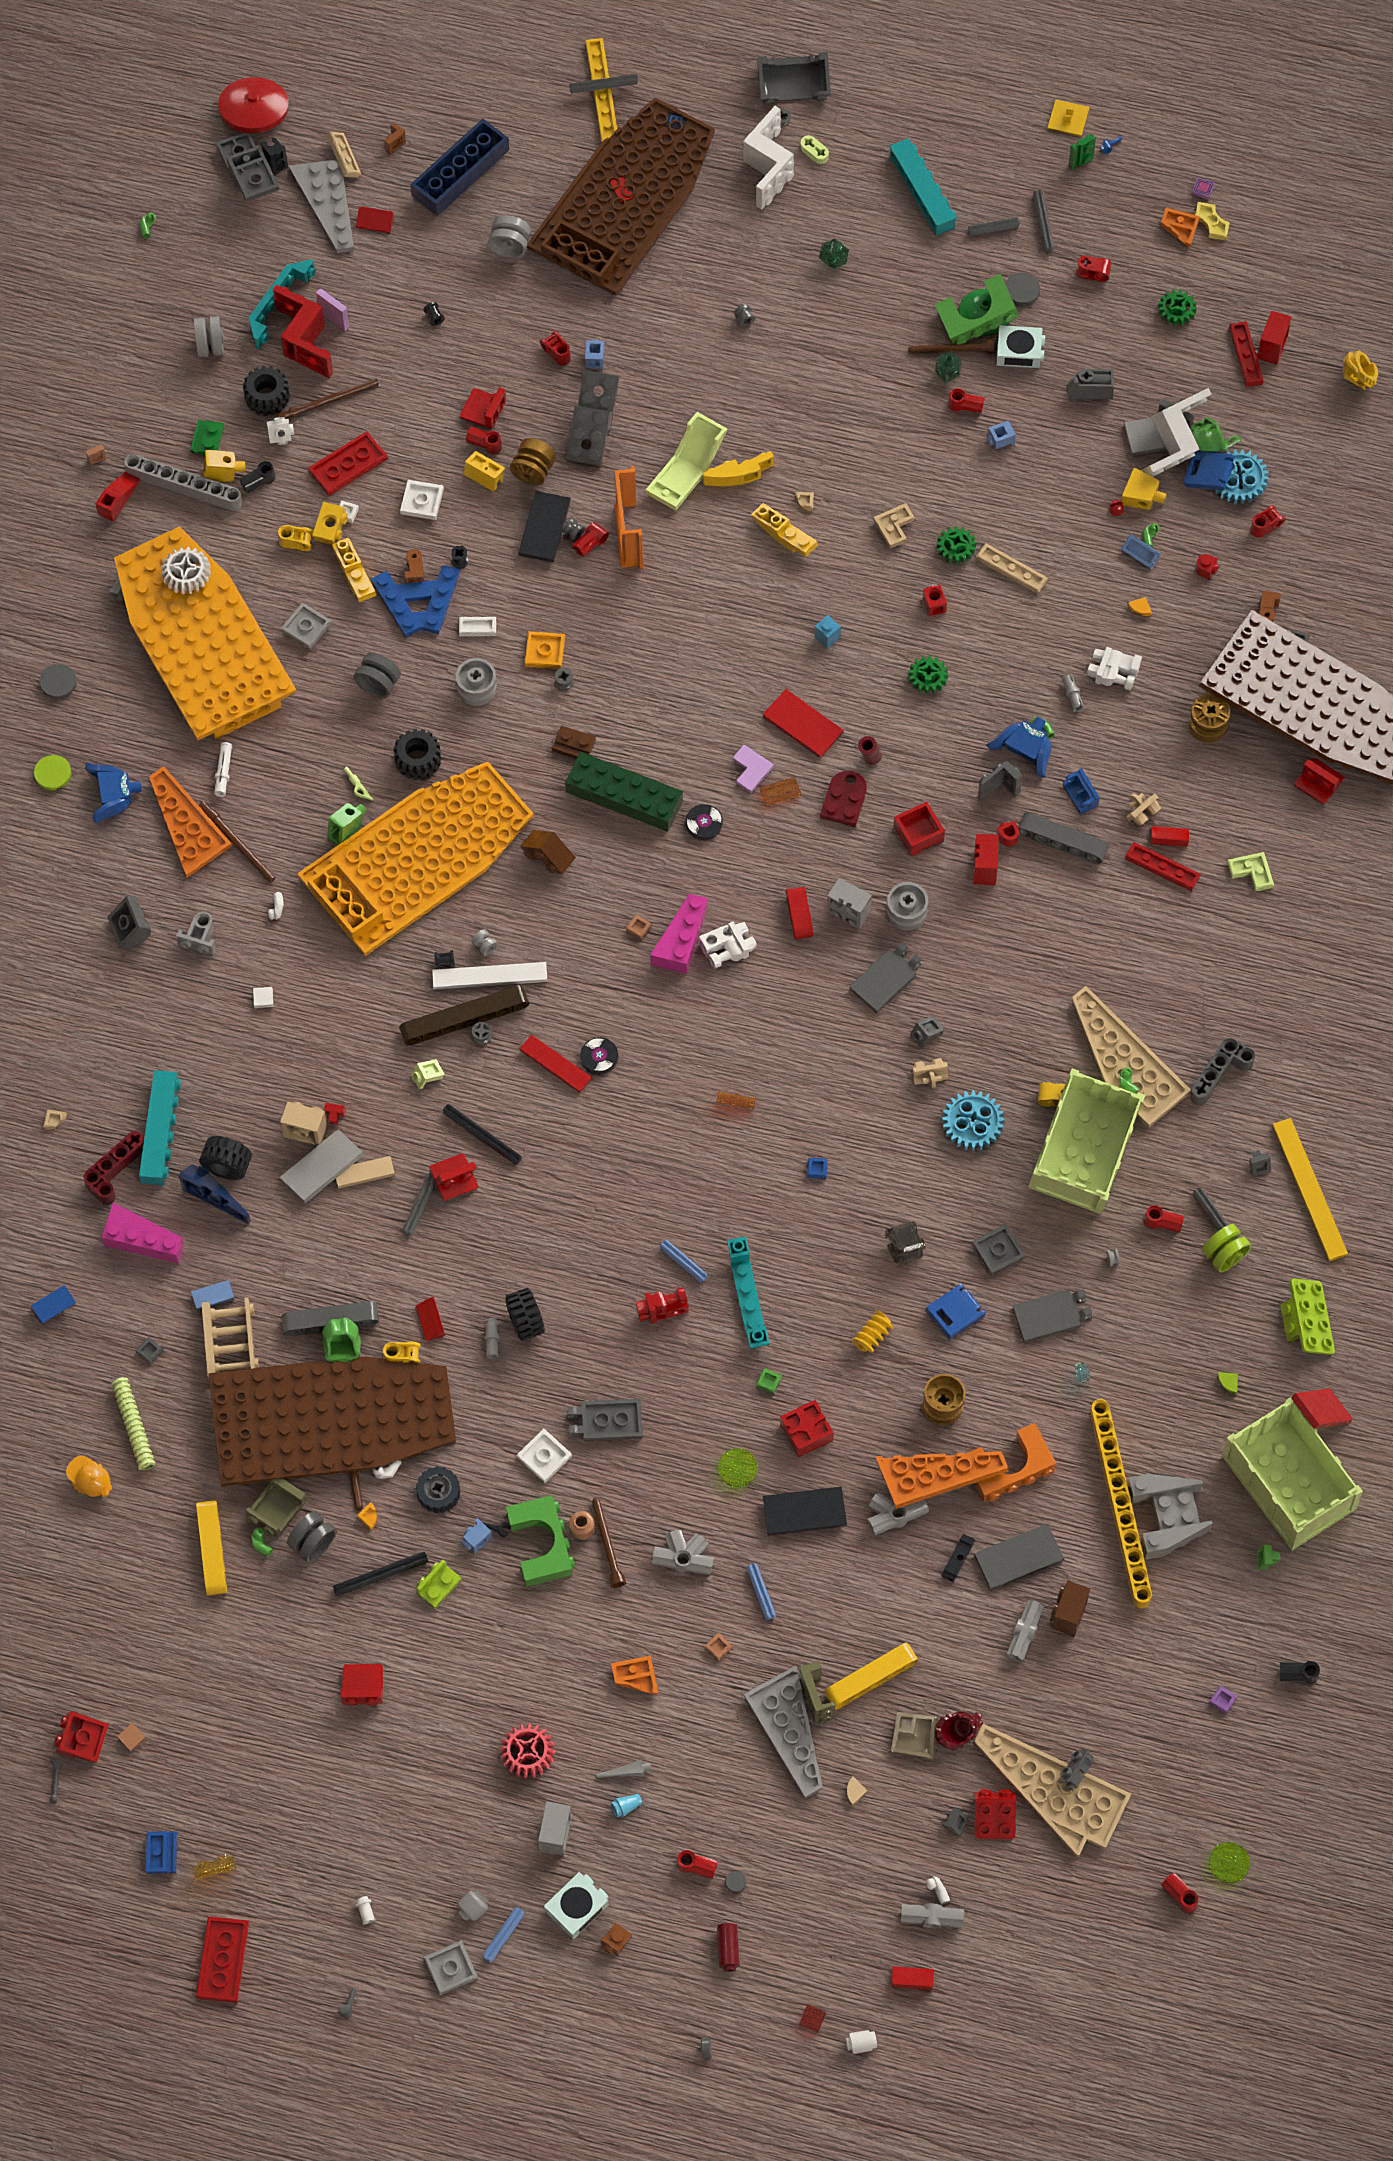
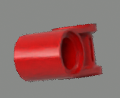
M1081 256L1078 260L1076 274L1082 279L1106 282L1110 277L1111 261L1106 258Z
M553 331L552 335L540 340L542 349L558 365H567L570 362V346L561 338L558 332Z
M1271 505L1253 517L1250 533L1257 538L1263 537L1272 530L1279 528L1286 518L1276 511L1274 505Z

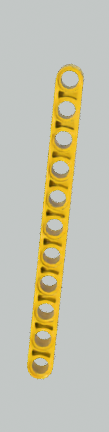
M1098 1399L1091 1406L1090 1416L1132 1602L1137 1608L1143 1609L1150 1604L1152 1591L1110 1407L1105 1400ZM1101 1408L1105 1412L1099 1414L1095 1411V1409ZM1105 1426L1109 1431L1102 1432L1099 1428ZM1111 1445L1113 1449L1105 1450L1103 1446ZM1114 1463L1117 1465V1468L1111 1469L1108 1467V1464ZM1112 1482H1119L1122 1486L1114 1487ZM1122 1500L1126 1505L1119 1506L1116 1504V1501ZM1127 1519L1130 1523L1128 1525H1124L1120 1522V1520ZM1130 1537L1134 1542L1131 1544L1126 1543L1124 1539ZM1135 1556L1139 1561L1131 1562L1129 1557ZM1140 1575L1143 1580L1136 1581L1133 1579V1576ZM1144 1594L1147 1596V1599L1140 1600L1137 1595Z

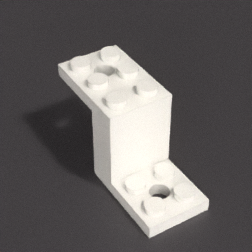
M776 106L772 108L743 141V162L766 175L756 186V207L761 210L772 202L775 194L780 193L784 184L787 181L789 182L794 176V154L772 141L773 137H777L781 131V109Z
M1209 388L1151 416L1170 456L1140 471L1153 477L1195 456L1194 452L1199 450V447L1182 413L1208 401L1206 397L1212 395Z

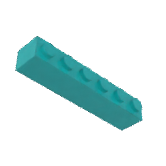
M909 138L890 145L889 156L935 235L937 236L954 229L957 220L954 210L951 211L947 198L941 194L939 184H935L932 172L927 170L923 157L918 155L916 145L912 144Z
M154 1070L139 1173L141 1184L164 1185L165 1179L169 1177L167 1162L171 1161L172 1150L169 1147L170 1143L174 1141L172 1125H176L177 1116L174 1114V1111L179 1105L177 1090H181V1079L178 1078L177 1072Z

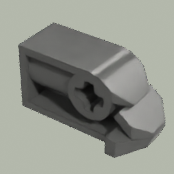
M1083 369L1067 383L1066 392L1072 401H1076L1077 398L1113 399L1114 372L1113 369Z

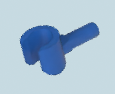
M1119 136L1111 141L1104 140L1103 146H1101L1103 153H1110L1113 150L1112 145L1121 141L1122 137Z

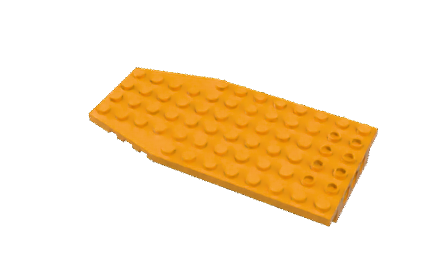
M180 526L114 557L131 627L197 741L211 734L216 740L281 708V700L297 693L295 686L230 576ZM189 546L191 551L196 548L198 552L202 551L204 556L208 558L211 575L208 576L209 581L204 582V588L199 586L198 592L194 589L192 594L186 591L183 595L181 590L176 593L174 589L170 590L168 585H165L161 576V565H163V559H167L168 553L173 555V549L178 552L180 547L186 550Z
M489 762L470 768L460 775L455 774L443 782L433 783L428 788L416 790L297 873L302 883L364 956L373 952L485 873L534 817L533 812Z

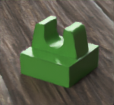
M1263 1545L1257 1550L1258 1570H1267L1271 1565H1275L1277 1561H1280V1552L1272 1551V1545Z

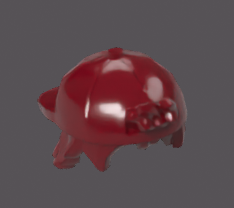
M961 1711L951 1712L946 1717H941L936 1723L935 1728L937 1742L942 1747L951 1748V1750H955L958 1747L963 1748L965 1744L975 1738L978 1729L982 1726V1715L977 1712L972 1715Z

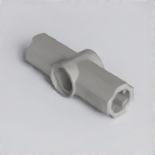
M1028 1600L1022 1617L1016 1624L1013 1632L1014 1637L1006 1655L1014 1661L1023 1662L1029 1644L1032 1643L1038 1628L1037 1624L1044 1609V1606L1037 1601Z
M902 1904L901 1923L919 1924L932 1929L940 1928L941 1926L963 1928L964 1909L944 1908L939 1904H924V1906Z

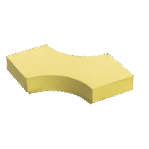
M1198 202L1195 215L1200 216L1199 222L1203 223L1208 229L1209 238L1226 241L1230 223L1217 215L1215 205Z

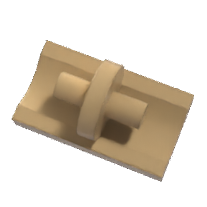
M1135 793L1131 794V802L1128 806L1131 809L1134 806L1137 808L1125 818L1128 821L1133 820L1138 826L1144 824L1148 820L1142 812L1144 809H1147L1152 816L1161 809L1156 801L1159 798L1156 794H1153L1144 802L1142 801L1145 798L1143 793L1139 796Z
M941 1058L934 1059L932 1065L927 1066L922 1061L914 1063V1085L930 1083L931 1088H936V1082L948 1080L947 1062L943 1063Z

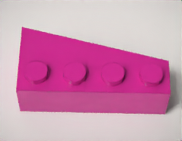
M693 894L687 896L650 955L651 965L688 973L708 909V898Z
M115 1203L112 1204L102 1234L104 1246L179 1264L184 1249L182 1237Z

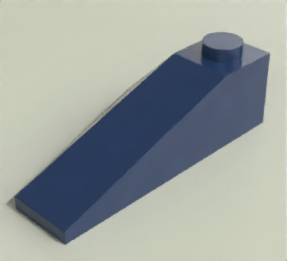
M192 1164L180 1172L179 1179L183 1191L250 1224L249 1213L203 1166L197 1167Z

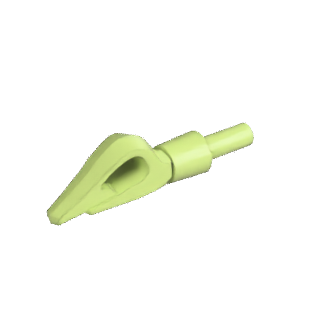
M345 767L344 771L350 777V782L355 786L354 794L360 798L373 801V798L360 783L358 777L353 775L348 767Z

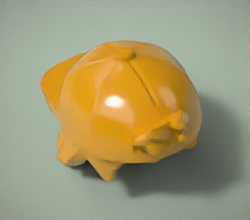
M77 1456L67 1466V1477L72 1482L74 1489L78 1490L82 1495L86 1494L90 1497L102 1495V1497H107L112 1490L109 1473L101 1464H97L85 1456Z

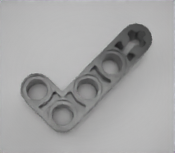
M1226 1038L1193 1085L1191 1101L1196 1105L1205 1104L1231 1064L1244 1071L1250 1070L1255 1060L1254 1050L1236 1039ZM1230 1047L1234 1051H1227L1225 1048ZM1242 1057H1248L1250 1060L1245 1061ZM1221 1062V1063H1223L1224 1065H1223V1066H1218V1065H1216L1215 1063ZM1206 1077H1212L1214 1080L1208 1081Z

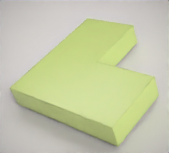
M1264 852L1227 860L1232 879L1250 875L1255 892L1274 888Z

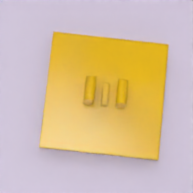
M1055 100L1047 129L1082 137L1090 107Z

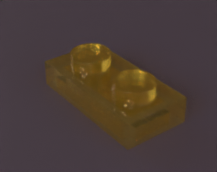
M229 1855L220 1856L212 1862L201 1861L197 1863V1866L193 1867L197 1880L237 1869L233 1856L229 1857Z

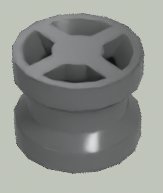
M741 305L734 311V315L738 318V324L741 327L749 326L755 321V316L751 313L752 309L749 305Z
M572 518L564 525L562 532L565 535H569L570 539L575 542L582 537L585 527L578 525L577 520Z
M560 668L555 673V684L559 689L568 690L574 684L573 673L568 668Z
M478 1022L473 1026V1041L480 1046L486 1045L491 1041V1028L487 1023Z

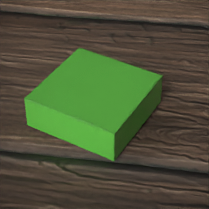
M764 1368L756 1387L774 1394L782 1379V1375Z

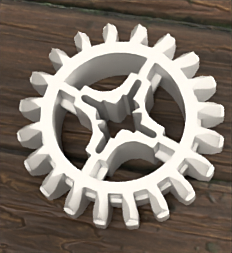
M189 546L186 550L180 547L178 552L173 549V555L168 553L167 559H163V565H161V576L165 585H168L170 590L174 589L176 593L181 590L183 595L186 591L192 594L194 589L198 592L199 586L204 588V582H208V576L211 575L208 558L204 556L202 551L198 552L196 548L191 551Z

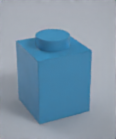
M829 615L815 625L814 637L826 648H829L841 636V626Z

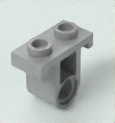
M207 912L197 913L192 920L187 935H184L182 930H178L176 935L178 944L186 949H196L202 954L209 953L214 955L216 950L215 941L210 940L214 930L211 915ZM201 923H207L205 926H200Z

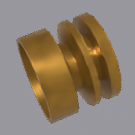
M525 438L522 440L517 454L510 464V471L516 478L525 483L535 486L542 485L549 474V469L552 468L555 462L556 453L554 449L543 441Z
M1213 694L1202 695L1195 700L1192 705L1189 722L1190 732L1195 739L1205 743H1213L1225 736L1231 711L1229 704Z
M940 1374L927 1382L924 1389L922 1410L924 1416L930 1422L946 1426L953 1424L961 1416L966 1391L958 1378L948 1374Z

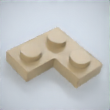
M906 503L874 517V522L890 549L907 541L900 527L913 522L914 515Z

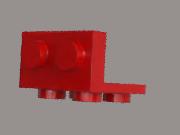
M345 1664L343 1666L341 1689L342 1704L348 1706L383 1704V1665Z
M988 1789L974 1792L975 1837L978 1839H1014L1016 1833L1015 1793H1012L1011 1790L991 1792Z

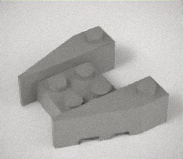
M1154 1474L1129 1477L1127 1486L1132 1504L1151 1500L1158 1526V1531L1142 1534L1141 1544L1145 1560L1166 1556L1171 1551L1179 1547L1181 1548L1191 1540L1211 1531L1212 1521L1200 1523L1193 1492L1201 1491L1202 1480Z

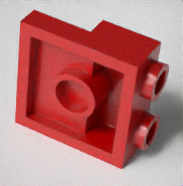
M70 1711L66 1716L63 1715L59 1727H62L61 1735L57 1734L53 1744V1746L57 1747L55 1752L71 1758L77 1757L97 1763L109 1724Z

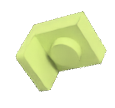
M436 1059L418 1063L411 1073L412 1080L416 1083L418 1089H422L427 1082L442 1079L445 1075Z

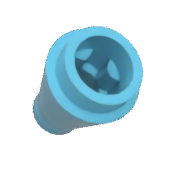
M638 1793L615 1798L610 1803L611 1809L615 1817L621 1816L623 1818L635 1808L641 1806L642 1799Z

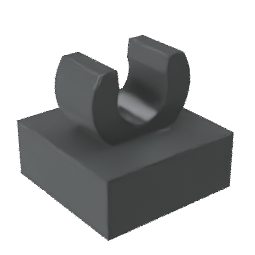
M1259 1150L1252 1152L1253 1157L1250 1158V1172L1252 1176L1271 1171V1158L1269 1154L1261 1155Z
M952 1808V1811L945 1812L948 1816L947 1822L941 1821V1824L954 1835L961 1836L968 1817L960 1809Z

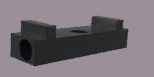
M965 1534L961 1536L950 1560L944 1568L943 1578L954 1583L975 1543V1539ZM962 1557L963 1560L959 1561L957 1560V1558Z

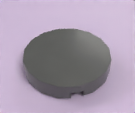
M1021 272L1013 274L1005 283L1012 301L1016 305H1030L1040 295L1039 281L1031 274Z
M54 664L47 667L40 676V687L43 693L52 699H63L70 696L77 686V678L74 671L63 664Z

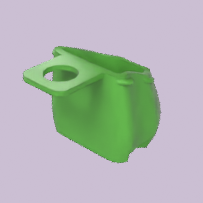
M1209 417L1194 423L1190 428L1200 451H1226L1228 447L1242 440L1237 435L1224 440L1218 423Z
M349 1318L331 1319L322 1330V1345L325 1359L329 1362H353V1359L359 1358L361 1354V1338L358 1326Z

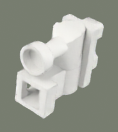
M1106 647L1105 651L1095 649L1092 660L1101 664L1097 666L1090 663L1087 675L1095 678L1096 684L1101 683L1110 686L1113 683L1125 685L1124 688L1131 691L1141 665L1142 656L1135 655L1133 657L1120 651L1112 650L1109 647Z
M731 922L728 925L699 936V946L706 958H709L714 969L720 967L723 961L731 959L736 962L742 958L749 957V952L757 947V943L753 937L743 939L742 936L748 934L749 931L745 922L736 925L734 922ZM723 948L725 949V951L722 952V953L719 954V955H717L716 953H714V952H717V951H719V950H721V949H723Z

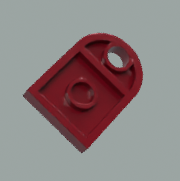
M854 771L837 773L830 782L820 818L856 827L867 793L865 779ZM847 778H854L856 782L848 784L845 780Z

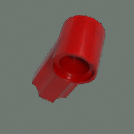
M955 388L950 392L948 407L955 412L967 410L982 413L985 397L966 394L962 389Z
M473 426L469 427L465 438L466 442L485 448L490 454H498L502 450L501 437L498 432H487Z
M592 522L587 527L585 534L573 544V549L580 557H585L595 546L602 545L608 539L609 532L597 522Z
M1157 1205L1150 1206L1144 1216V1224L1148 1228L1154 1229L1159 1227L1180 1233L1184 1216L1164 1211ZM1149 1215H1155L1158 1219H1152Z
M690 1850L681 1851L676 1862L679 1871L684 1873L690 1872L709 1879H713L718 1861L696 1855ZM687 1857L692 1863L684 1865L681 1863V1859Z
M1175 1873L1170 1874L1161 1886L1180 1905L1182 1911L1193 1913L1198 1907L1197 1893L1190 1890ZM1192 1898L1194 1903L1187 1905L1184 1903V1899Z

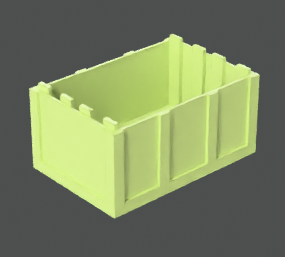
M1071 1069L1028 1188L1101 1214L1108 1200L1112 1182L1120 1167L1121 1157L1133 1131V1124L1145 1095L1132 1093L1083 1075L1078 1070Z
M1290 1397L1283 1405L1237 1434L1233 1433L1228 1436L1222 1457L1292 1551L1355 1511L1363 1491L1359 1485H1355L1341 1466V1461L1332 1454L1317 1434L1318 1430L1311 1426Z

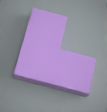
M743 745L733 757L734 762L746 769L736 780V784L749 793H752L774 768V764L746 745Z

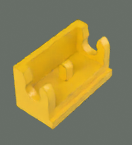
M475 451L465 461L464 475L494 492L498 481L502 482L505 467Z

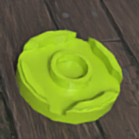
M50 755L40 759L34 769L35 780L38 785L50 791L65 787L72 776L68 761L57 755Z

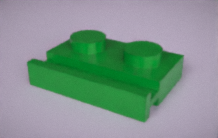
M1093 134L1080 139L1076 145H1070L1068 165L1072 170L1075 169L1076 165L1088 164L1094 159L1096 138Z
M198 419L190 449L191 453H199V455L205 456V450L218 451L224 431V423L207 420L205 422Z

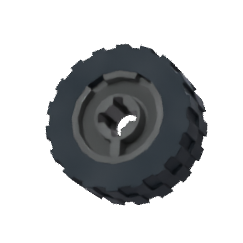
M445 1467L429 1468L426 1472L424 1471L421 1477L419 1476L418 1483H416L418 1501L421 1502L423 1508L425 1507L428 1511H433L434 1513H444L447 1510H451L460 1498V1484L457 1476ZM440 1487L441 1492L438 1493L435 1488Z

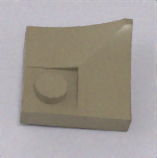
M897 1712L891 1752L934 1760L937 1716Z

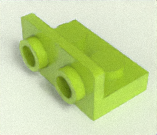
M441 1560L440 1563L436 1562L430 1569L431 1573L426 1578L422 1577L416 1585L417 1595L434 1609L462 1581V1578L451 1570L444 1560Z

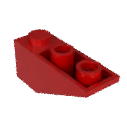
M127 472L118 477L103 491L95 503L98 515L114 522L141 479Z

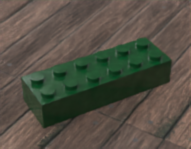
M583 752L579 753L565 781L566 793L667 832L683 803L682 790Z

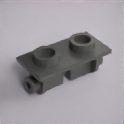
M1081 1749L1075 1751L1071 1756L1068 1766L1061 1771V1777L1057 1782L1067 1783L1066 1787L1071 1791L1076 1789L1083 1779L1079 1770L1086 1774L1093 1764L1094 1757L1089 1754L1090 1750Z

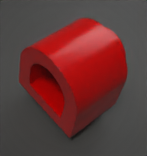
M1209 554L1200 555L1196 563L1197 574L1209 580L1212 574L1215 575L1220 565L1217 564L1218 558Z
M1015 821L1004 822L997 827V835H999L1000 842L1007 847L1017 844L1019 828Z

